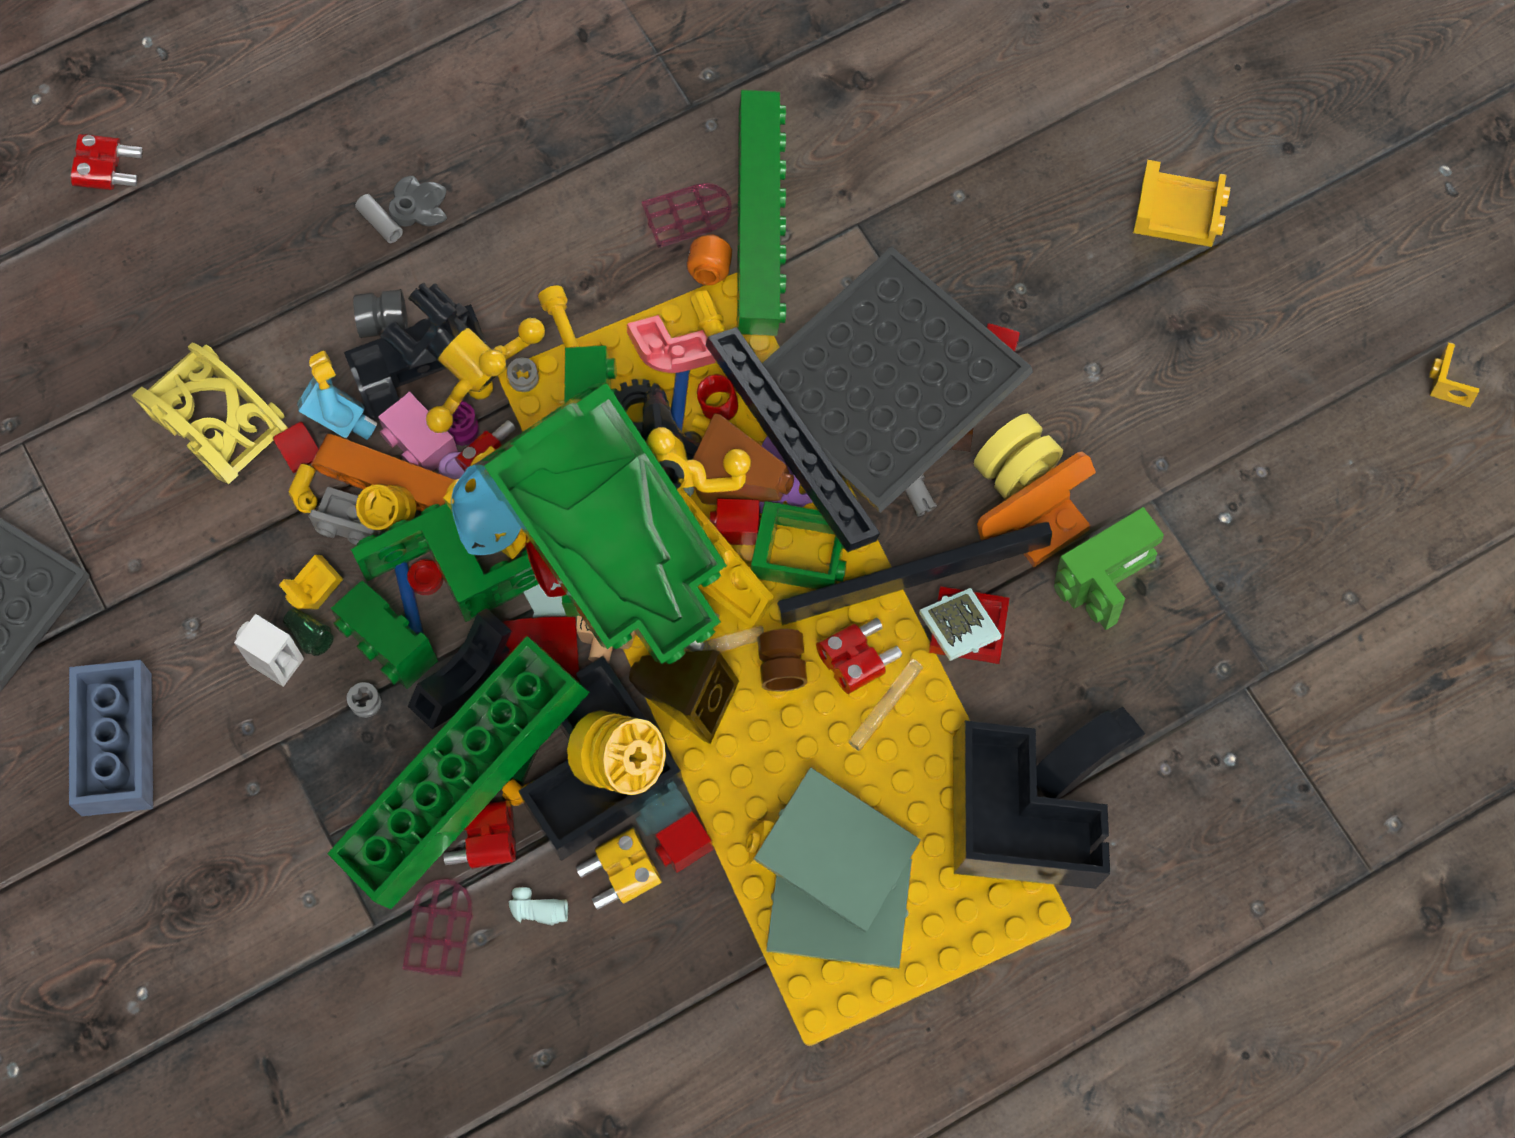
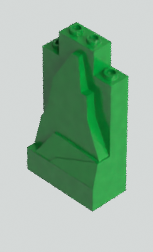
M607 383L592 384L474 464L497 499L506 504L602 647L618 649L632 639L630 633L635 631L654 661L660 664L664 662L671 664L686 653L685 647L694 641L701 643L715 633L714 627L720 624L721 621L697 586L701 584L703 587H706L721 577L719 571L727 565Z

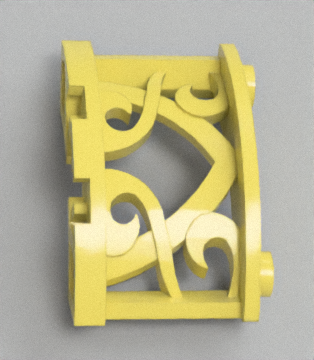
M192 342L188 346L191 352L148 390L140 387L131 396L153 421L163 426L174 436L178 434L183 438L189 439L191 442L186 445L187 448L218 480L230 484L238 476V472L273 441L275 435L288 429V427L282 421L285 416L281 410L272 402L267 405L236 373L220 361L219 356L207 344L201 347ZM207 390L225 392L227 399L226 423L216 418H202L191 424L188 423L195 407L191 393ZM239 395L247 402V404H243L240 406ZM184 396L186 405L181 409H174L176 405L183 404L180 397ZM256 416L261 418L268 425L269 429L252 442L240 434L239 431L241 427L249 433L257 432L256 427L249 423L250 418ZM209 428L224 432L223 436H221L218 431L214 430L215 436L211 439L206 438L204 434ZM237 442L247 448L230 464L228 463Z

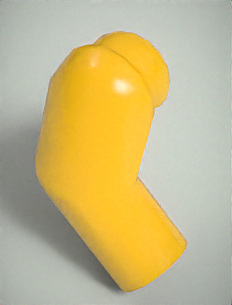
M300 464L288 492L297 510L303 513H310L311 510L316 508L318 502L317 497L309 487L316 470L305 464Z

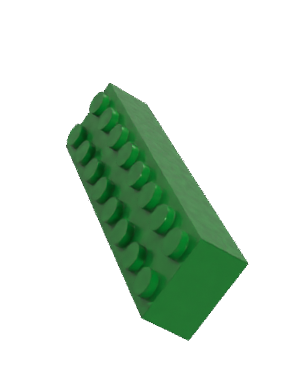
M526 636L327 854L373 902L392 909L590 692L542 647Z

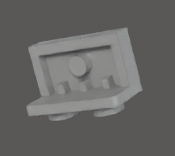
M330 487L326 488L318 510H311L309 518L319 534L330 538L339 535L347 538L354 545H357L361 539L367 536L375 535L377 537L386 531L369 529L360 522L355 507L357 495Z

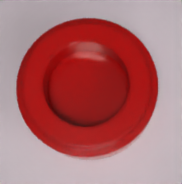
M419 560L408 570V582L417 594L431 595L437 592L443 584V577L436 563L432 560Z

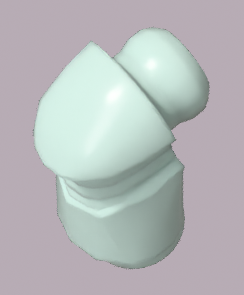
M517 887L512 890L513 900L509 901V908L513 917L521 923L522 919H527L551 926L559 922H567L568 903L566 899L531 900L532 891L530 888Z

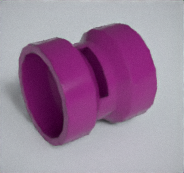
M462 401L452 415L453 425L448 430L454 438L455 444L460 446L471 444L478 437L480 431L474 409L470 404Z

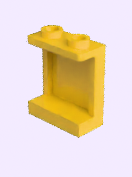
M1147 160L1133 233L1212 247L1215 236H1222L1226 216L1220 215L1221 206L1227 207L1230 187H1225L1226 175L1219 174L1218 181L1212 182L1160 173L1161 162Z

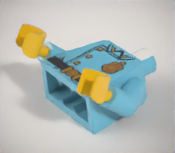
M320 351L312 355L309 364L313 378L297 402L298 411L344 438H347L352 431L368 440L375 430L377 422L362 414L364 407L361 402L332 385L331 378L336 376L326 351Z

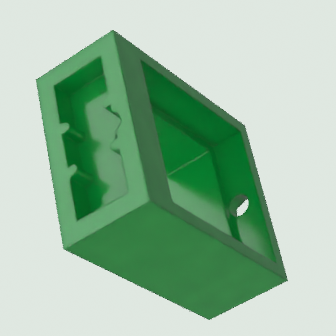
M765 501L751 563V570L761 580L811 589L836 584L837 581L843 582L847 561L841 560L843 549L845 548L836 536L828 574L769 563L777 525L834 534L819 510Z

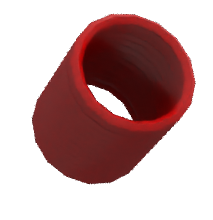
M714 374L707 376L700 382L697 388V398L704 416L712 420L715 413L728 421L733 419L739 405L731 381L723 375ZM726 392L730 395L727 402L721 406L713 407L706 404V400L713 393Z

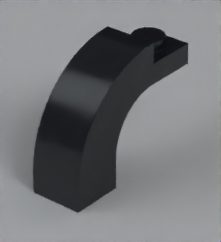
M487 608L477 613L467 638L459 651L439 671L417 683L408 707L432 730L449 720L503 663L510 651L506 643L512 631Z

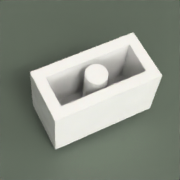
M257 614L253 616L250 622H245L237 632L234 643L247 663L283 687L304 660L289 634Z

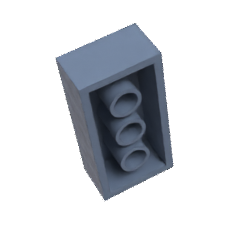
M141 660L69 667V805L80 816L153 809L152 673Z

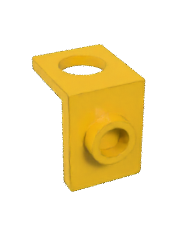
M1448 342L1440 359L1435 358L1432 364L1429 378L1434 379L1430 396L1471 407L1479 393V388L1446 379L1455 344ZM1449 391H1461L1465 393L1467 396H1456L1451 394Z

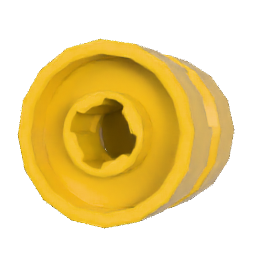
M376 484L368 486L358 496L355 506L360 522L373 530H389L390 526L398 521L414 519L416 513V502L411 492L397 485Z

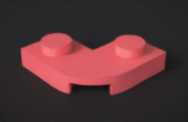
M659 315L627 324V334L640 358L646 365L657 371L680 373L715 363L714 357L705 346L707 337L703 330L671 339Z

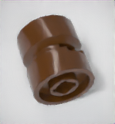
M777 629L760 634L757 637L759 659L764 662L760 666L762 688L768 691L783 692L804 687L807 684L806 662L800 659L801 654L804 653L803 633L794 629Z

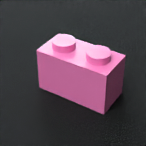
M408 392L378 416L383 428L380 434L392 448L397 445L404 452L401 454L404 461L434 471L439 467L440 461L444 456L452 452H458L454 438L448 431L435 433L428 428L426 424L428 410L411 392Z

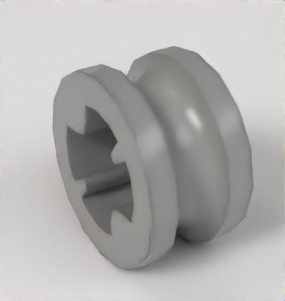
M523 357L516 358L508 365L507 376L509 383L516 391L527 392L538 384V371L532 360ZM519 370L522 373L528 371L529 378L520 377L518 379L516 372Z
M357 683L347 693V703L354 714L359 717H371L381 707V696L370 683ZM362 693H367L372 699L367 700L366 706L361 707L356 700L362 698Z

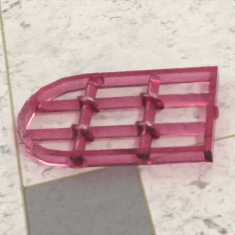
M710 183L692 185L642 201L648 226L651 228L658 248L715 231L724 226L729 220L732 211L731 199L727 192L718 185ZM710 189L718 193L704 197V195L700 196L698 190ZM694 192L696 200L674 205L672 198ZM723 196L728 202V206L714 211H706L703 204ZM668 201L670 208L649 214L647 206ZM695 205L696 207L699 206L702 213L701 215L683 220L679 218L677 211ZM727 212L721 221L713 225L711 224L709 217ZM665 214H673L676 223L655 229L652 222L653 218ZM699 220L705 221L707 227L685 233L683 229L684 225ZM674 228L679 230V236L659 241L658 233Z
M449 879L435 880L424 886L414 902L402 969L403 971L428 973L430 975L462 977L470 924L473 919L472 900L467 890L458 882ZM448 884L454 886L451 907L448 906V910L437 909L440 885ZM434 887L431 905L428 904V907H420L419 904L424 894ZM459 889L465 894L467 899L468 912L456 911ZM417 912L429 913L426 935L423 934V938L413 937ZM437 914L449 916L446 936L443 937V940L431 939L434 917L437 918ZM457 917L466 918L463 942L451 941L453 924ZM412 943L424 944L420 967L408 966ZM432 945L444 946L440 970L426 968L429 948H432ZM451 947L461 948L457 972L445 971L449 950H452Z

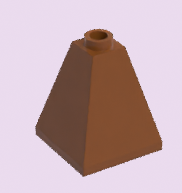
M714 413L693 460L699 461L704 466L706 479L732 477L724 470L723 459L728 451L733 449L745 451L750 456L751 466L746 473L745 484L739 490L703 493L694 486L693 488L701 502L706 505H717V499L759 500V502L780 501L783 494L788 495L793 487L794 475L790 474L786 464L724 417Z

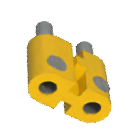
M634 827L596 847L595 852L597 855L576 866L581 878L601 867L604 868L609 876L613 887L592 898L597 910L617 899H620L625 904L662 883L661 877Z

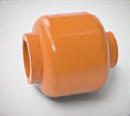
M713 234L695 239L690 245L687 270L698 283L703 285H714L725 280L730 271L732 248L724 239Z

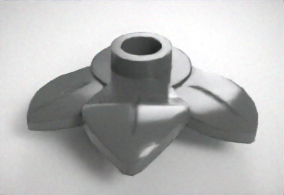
M406 176L397 182L393 189L394 198L389 203V215L398 225L404 227L411 226L416 222L424 226L438 225L447 220L446 214L438 208L445 199L447 189L435 182L419 184L414 176Z

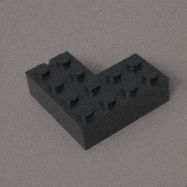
M601 657L576 673L578 682L590 693L559 727L569 740L576 724L592 712L602 710L642 720L646 719L606 659ZM665 748L666 757L663 771L655 784L643 793L627 795L584 784L574 776L568 760L518 792L529 813L562 861L683 784L681 770Z
M965 720L953 737L954 874L1096 889L1110 875L1109 842H1103L1109 836L1108 804L1037 797L1036 729Z

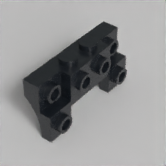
M472 305L464 306L468 310L466 326L487 345ZM422 319L414 326L403 330L417 342L429 330L431 326L429 321L431 319ZM382 338L344 352L369 417L375 422L379 421L378 416L399 400L395 388L447 369L438 360L409 368L401 360L402 356Z

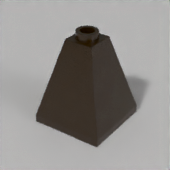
M716 650L686 652L680 659L671 664H667V662L660 664L654 661L651 655L642 656L639 662H635L629 672V681L640 694L701 740L710 744L739 683L738 678L722 654Z

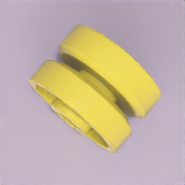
M1028 413L1014 418L1000 428L985 443L974 459V466L986 479L996 478L994 488L1005 500L1052 470L1063 454V449L1049 435L1041 437L1042 427Z

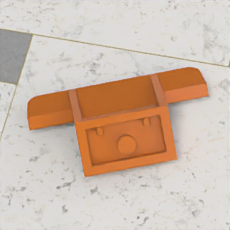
M1077 452L982 515L977 523L981 541L1007 532L1049 522L1052 530L1050 546L1023 554L1031 565L1036 567L1088 532L1091 525L1070 500V490L1096 473L1091 458L1084 452Z

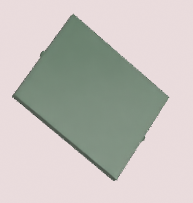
M810 767L786 807L780 810L778 820L753 860L865 933L890 891L895 889L896 881L921 839Z
M909 859L896 881L895 889L890 891L865 933L777 875L775 890L771 895L773 905L766 951L899 969L905 918L908 916L906 907L912 859Z

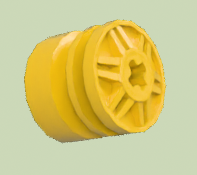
M602 710L587 714L576 724L570 734L567 747L568 764L575 777L584 784L627 795L643 793L655 784L663 771L666 757L664 739L659 729L650 721Z

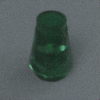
M297 608L289 610L284 616L283 623L306 654L320 656L332 645L334 636L331 634L329 626Z

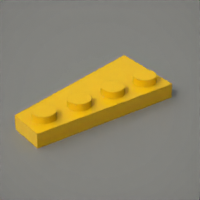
M681 488L678 491L727 565L719 571L721 574L719 579L706 587H703L701 584L698 587L751 628L759 625L775 597L684 489Z

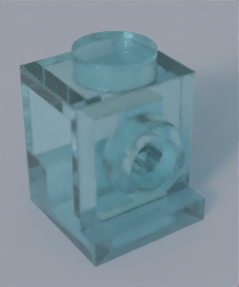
M673 781L667 784L668 793L665 795L658 793L650 797L643 804L644 808L640 810L641 815L635 818L639 828L646 837L652 834L656 840L655 834L692 811Z

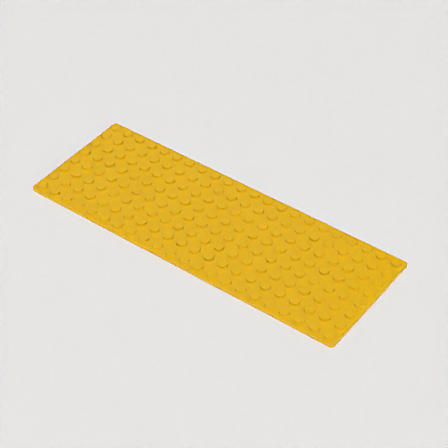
M737 273L727 276L725 280L714 285L702 286L576 339L579 347L607 346L609 357L616 360L617 370L616 379H611V389L616 388L618 391H621L620 384L626 382L628 387L632 386V379H637L638 385H642L643 379L649 380L651 387L656 383L659 385L660 390H664L671 410L676 373L657 371L646 365L627 334V324L659 315L671 339L700 331L698 328L700 321L691 302V296L696 291L707 290L711 295L718 315H722L724 318L722 324L725 331L737 327ZM742 334L761 363L780 348L774 336ZM564 344L528 358L535 363L539 376L538 384L530 391L519 392L511 387L507 376L508 367L505 368L503 373L498 375V380L522 432L564 404ZM716 360L713 364L691 369L689 372L682 432L695 431L700 434L702 439L705 432L692 426L696 414L704 416L697 398L698 385L709 375L718 374L727 378ZM520 370L516 372L518 379L520 377L529 378L528 371L522 373ZM734 388L739 407L736 415L729 422L750 438L763 443L767 437L766 433ZM726 392L713 393L706 400V404L713 407L721 406L727 402L730 395ZM644 403L633 404L627 409L626 413L632 422H643ZM844 480L846 485L849 487V489L855 496L850 484ZM800 484L799 492L800 494H805L806 491ZM694 490L690 498L710 520V511H717V505L703 504ZM813 502L802 507L818 510ZM777 525L769 563L828 574L836 535ZM878 540L848 553L843 549L841 560L847 561L844 581L892 567ZM731 545L751 569L755 545ZM759 579L775 598L759 625L751 628L699 588L713 611L719 614V620L721 621L720 624L714 627L715 633L703 641L702 651H719L739 680L711 744L701 740L646 697L645 699L673 760L681 770L686 789L708 836L712 840L714 850L805 1045H815L1070 926L1071 917L1054 884L954 874L953 737L964 721H970L937 654L929 653L930 641L904 590L782 625L777 602L817 589ZM878 618L883 628L866 637L868 639L867 645L869 648L873 647L878 655L898 646L902 652V657L886 665V673L883 676L850 694H846L835 680L833 670H828L821 660L816 649V643L851 623L861 627ZM777 629H794L803 633L804 653L801 654L800 659L806 662L807 684L804 687L783 692L768 691L762 688L760 666L764 662L759 659L757 637L760 634ZM635 635L631 647L623 649L630 667L635 662H639L642 656L650 655L637 635ZM684 648V650H685L686 652H692V651H690V650ZM810 767L921 839L910 858L912 863L906 907L908 916L905 918L899 969L766 951L773 905L771 895L775 890L777 875L759 863L757 865L749 863L750 852L746 851V839L750 830L764 820L776 823L780 810L786 807Z

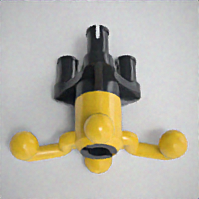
M422 283L418 287L419 290L416 288L408 299L431 319L429 321L431 326L424 337L416 342L396 321L392 322L382 332L380 337L402 356L401 360L409 368L438 360L459 380L444 404L433 407L426 414L428 428L435 433H444L453 425L452 415L465 395L469 393L471 397L479 400L489 397L493 391L492 381L496 376L503 373L506 367V360L530 344L540 342L544 337L545 329L540 320L527 318L520 323L518 328L519 336L504 346L499 345L491 349L466 326L468 310L461 303L456 304L436 283L430 288L425 283Z
M655 388L656 395H652V390H648L643 399L645 405L643 407V425L640 434L677 491L681 488L694 486L703 493L736 491L742 488L746 481V473L751 466L750 456L742 449L728 451L723 459V467L732 477L706 479L704 466L699 461L693 460L702 441L700 434L695 431L681 432L672 417L664 392Z

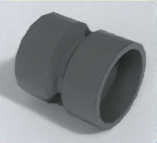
M401 289L382 291L381 296L378 298L374 293L354 295V316L360 338L379 336L381 331L385 330L394 321L402 329L408 328L406 305Z

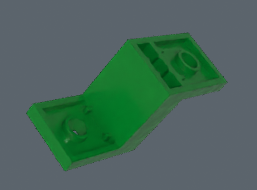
M446 503L441 506L439 504L429 506L421 512V516L410 521H398L390 526L389 531L377 537L375 535L367 536L361 539L356 547L351 549L366 582L395 569L396 566L402 563H407L430 552L465 622L474 619L477 613L487 608L490 611L538 585L529 562L527 549L521 554L522 557L511 562L507 560L501 561L492 566L489 570L490 572L484 575L475 556L469 554L461 542L453 513Z

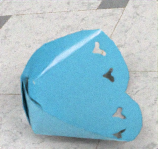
M476 466L468 467L454 486L450 502L460 540L469 554H493L511 545L517 538L521 527L506 504L497 499ZM474 478L476 488L472 492H466V483ZM506 533V535L499 538L498 542L495 541V534ZM474 542H476V543H478V544H480V545H484V546H485V547H479V546H477L476 548H472V546L474 545Z

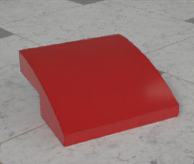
M537 617L503 622L512 631L506 643V646L510 649L507 657L528 636L578 681L576 673L579 671L576 617Z

